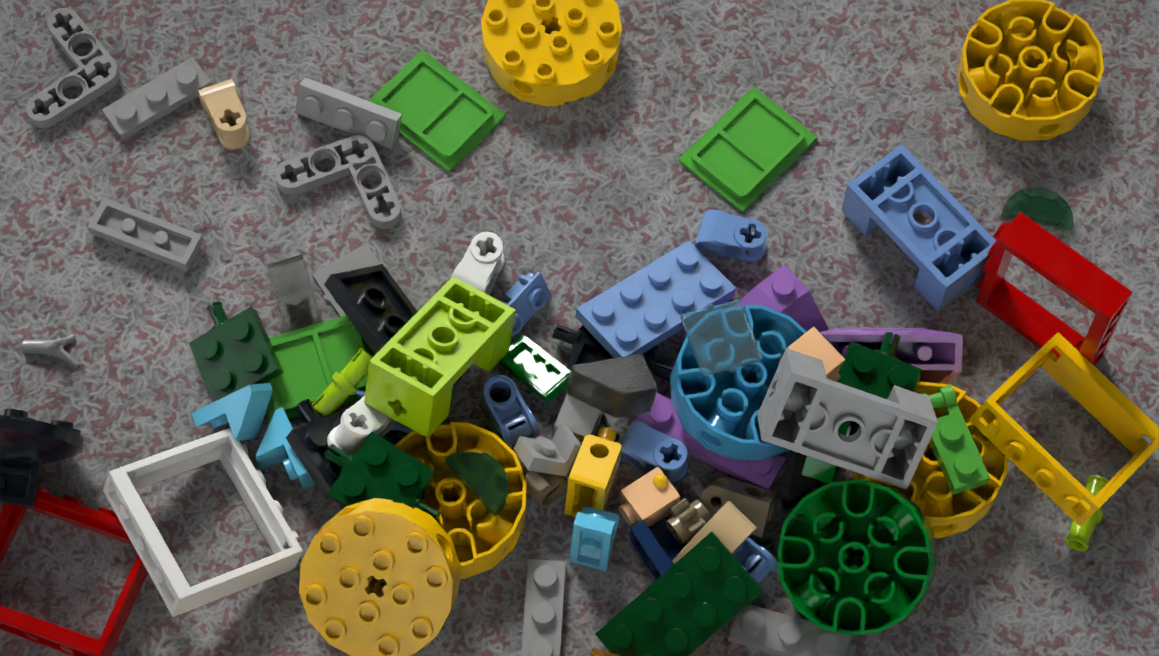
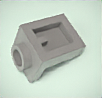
M560 424L552 441L544 437L533 439L520 436L514 450L529 471L567 476L573 462L576 460L581 444L567 425Z

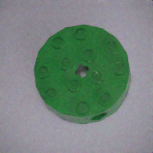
M869 479L828 483L803 497L784 521L778 547L780 582L795 609L819 628L849 636L880 633L911 616L930 592L937 566L934 532L920 507L896 487ZM851 548L864 551L865 554L862 557L864 564L857 563L853 565L850 559L853 557Z

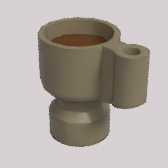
M517 455L522 473L525 476L524 479L527 482V491L541 507L550 505L566 492L568 480L565 476L529 471Z

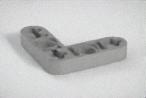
M58 8L51 12L47 18V26L52 38L77 69L28 100L26 104L27 115L30 122L38 128H49L112 89L119 81V70L114 59L76 12L69 8ZM63 20L65 23L70 24L73 33L70 38L67 31L62 26H58V22ZM82 43L93 46L92 51L85 56L76 55L74 50ZM99 69L105 72L108 71L109 76L106 78L101 75L97 76L96 71ZM85 77L88 78L89 82H92L93 87L88 88ZM78 86L83 89L82 94L78 98L68 99L64 96L65 90L69 87ZM57 95L61 105L63 106L59 107L58 103L54 101L53 97ZM43 106V108L49 109L50 113L44 116L42 113H38L37 108Z
M350 136L285 160L276 168L275 178L277 187L281 192L288 195L299 194L350 175L368 217L374 226L381 229H389L397 225L401 219L400 202L374 144L366 136ZM359 147L361 151H364V157L358 158L356 154H353V148ZM340 152L343 153V159L345 158V165H341L340 155L338 154ZM321 159H331L335 163V167L329 172H320L315 168L317 162ZM309 164L312 177L308 178L304 165ZM292 171L295 176L297 175V181L291 183L289 179H286V173ZM374 175L379 177L382 182L375 189H367L362 185L363 179ZM381 196L385 207L391 209V215L388 217H384L382 213H379L377 199Z

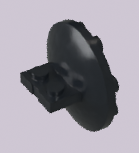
M4 409V415H0V503L7 506L36 509L42 464L57 462L81 454L84 446V438L80 435L81 431L73 429L74 424L71 422L51 420L50 423L28 418V412Z

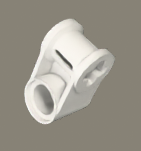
M482 232L472 239L463 259L455 268L451 278L454 276L490 295L505 262L503 244L500 237L491 232Z
M363 396L356 404L346 409L342 414L341 424L335 427L327 437L328 446L334 444L351 456L352 453L361 447L372 431L383 438L397 421L365 404V396Z

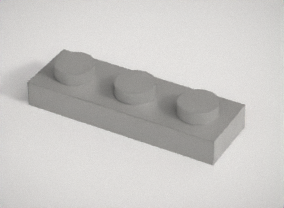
M191 57L102 109V113L123 141L199 96L198 90L212 86V83L195 59Z
M306 77L299 84L295 113L353 135L366 136L372 142L389 149H393L396 145L402 120L401 113Z
M103 197L87 226L89 234L185 271L189 270L203 243L201 234Z
M527 560L521 656H560L566 561Z
M749 604L734 617L728 641L780 656H845L850 636L819 628L810 621Z

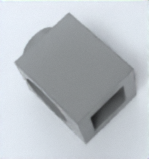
M569 387L554 425V435L559 425L562 424L567 425L581 445L586 435L595 436L604 414L605 399Z

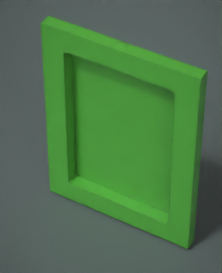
M423 50L404 65L369 100V102L401 113L402 120L399 134L448 173L473 148L479 146L480 142L506 117L505 113Z
M753 86L678 161L705 182L708 188L716 191L743 213L818 137Z
M347 315L269 337L284 373L268 382L273 389L267 406L270 422L275 410L282 407L288 420L302 417L295 408L296 405L306 399H310L311 404L316 401L333 381L332 376L336 371L340 373L358 353L360 348H363L372 357L375 356ZM367 376L357 386L359 391H366ZM356 394L355 396L350 395L343 404L359 399Z

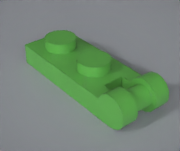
M948 385L939 388L937 393L929 396L926 393H922L921 395L930 397L934 410L942 407L945 416L937 418L938 423L929 443L952 495L988 484L990 476L958 407L953 388Z

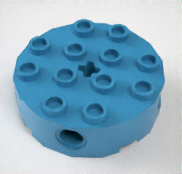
M745 305L744 308H730L725 311L720 309L707 314L687 333L670 375L671 403L683 428L704 448L733 460H765L788 451L789 449L762 441L757 414L786 348L807 331L790 316L763 305Z

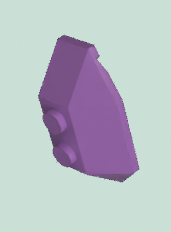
M845 327L820 332L843 358L850 342L872 350H880L886 332H893L889 346L894 335H899L900 341L894 356L902 362L922 369L917 383L947 384L962 372V334L923 328Z

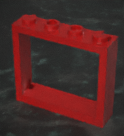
M1020 212L1011 223L1006 221L1004 225L1001 224L993 236L996 241L987 253L990 258L982 268L985 274L976 286L980 289L976 302L1040 349L1059 332L1091 364L1095 365L1105 353L1133 292ZM1012 255L1096 314L1086 337L1079 334L1004 279ZM1054 348L1052 349V352L1059 358L1061 355Z
M39 485L36 509L4 505L0 514V565L27 509L133 545L114 511L100 507L98 511L85 507L84 502L69 495H64L62 499L51 495L50 491ZM137 555L99 640L0 605V630L71 656H111L148 571L139 555Z

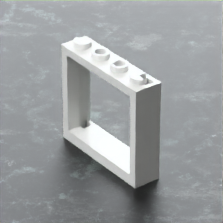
M231 428L111 470L108 473L103 492L172 617L286 573L296 567L303 552L297 541L298 534L295 531H291L284 519L282 506L271 497L266 488L264 475L260 470L255 469L249 459L246 444L241 445L240 441L235 440ZM220 459L274 555L190 587L136 490Z

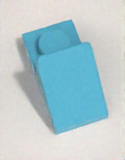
M271 384L248 385L192 412L196 427L212 426L213 430H218L230 426L236 441L257 438L273 391Z
M282 407L275 410L257 451L256 460L260 470L282 461L290 480L298 478L304 490L316 484L286 439L293 428Z
M585 506L582 512H577L573 525L570 562L607 571L619 524V515Z

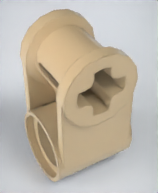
M228 79L198 90L204 111H207V119L211 121L220 143L228 149H239L246 145L250 138V132L246 123V112L233 80Z

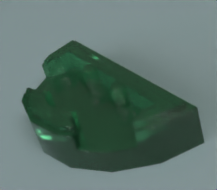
M1028 187L1015 192L1006 201L1000 217L1014 220L1022 212L1038 225L1072 231L1074 226L1073 213L1068 203L1056 192L1038 187Z
M458 451L445 458V463L491 514L496 517L505 507L509 494L507 474L500 462L484 452L480 454Z

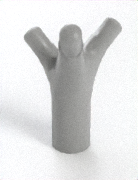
M73 334L53 340L25 339L23 341V354L50 355L68 362L74 369L80 366V363L64 350L66 345L76 340Z

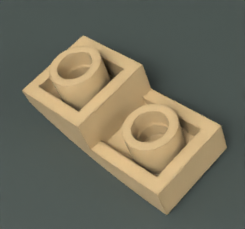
M728 501L691 539L672 562L675 564L712 531L734 554L757 527Z

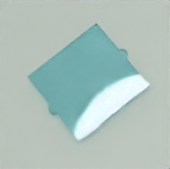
M740 299L716 306L708 304L705 309L681 315L680 319L702 377L726 370L735 372L737 367L762 360Z

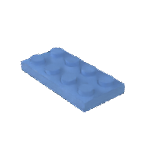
M687 241L578 307L575 317L621 366H624L733 298L736 287L690 241Z

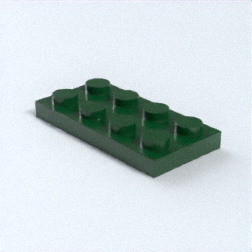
M712 531L596 632L595 635L613 656H690L757 598L764 589Z

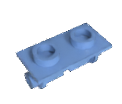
M537 272L535 275L532 273H528L526 276L521 275L518 281L505 293L506 299L510 302L508 304L503 303L516 309L511 339L521 331L527 321L552 296L540 272Z

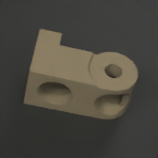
M721 476L715 478L706 487L700 497V502L713 517L730 501L757 527L751 535L762 538L771 525L779 492Z

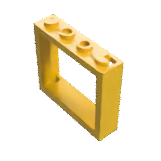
M1059 332L1002 384L969 419L983 435L1080 527L1159 447V427ZM1053 348L1061 355L1059 358L1052 352ZM1040 367L1134 454L1095 496L1000 407ZM1144 434L1152 441L1151 444L1142 437Z

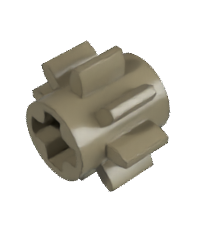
M684 498L668 509L672 517L665 523L676 541L683 545L687 541H691L712 517L699 500L689 504L687 499Z

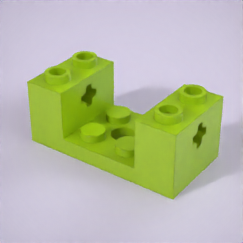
M453 276L369 361L364 403L428 438L448 417L453 384L472 364H475L490 372L507 354L510 348L516 309Z

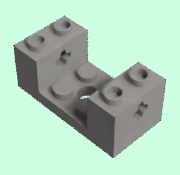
M786 348L757 414L762 441L906 490L938 423L930 397L894 385L888 399H884L832 381L826 377L822 360ZM846 421H855L860 425L859 430L850 436H845L838 432L839 426Z

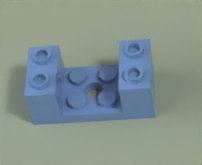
M902 144L847 184L842 212L865 236L880 226L919 267L914 288L938 313L978 283L985 274L982 268L990 258L987 253L996 240ZM917 212H925L932 217L933 221L930 224L922 225L914 220L913 215Z

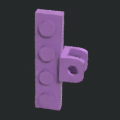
M652 391L635 420L644 422L657 431L681 441L687 448V454L746 483L771 490L785 465L786 459L780 455H775L765 460H733L704 448L683 428L671 400L655 391Z

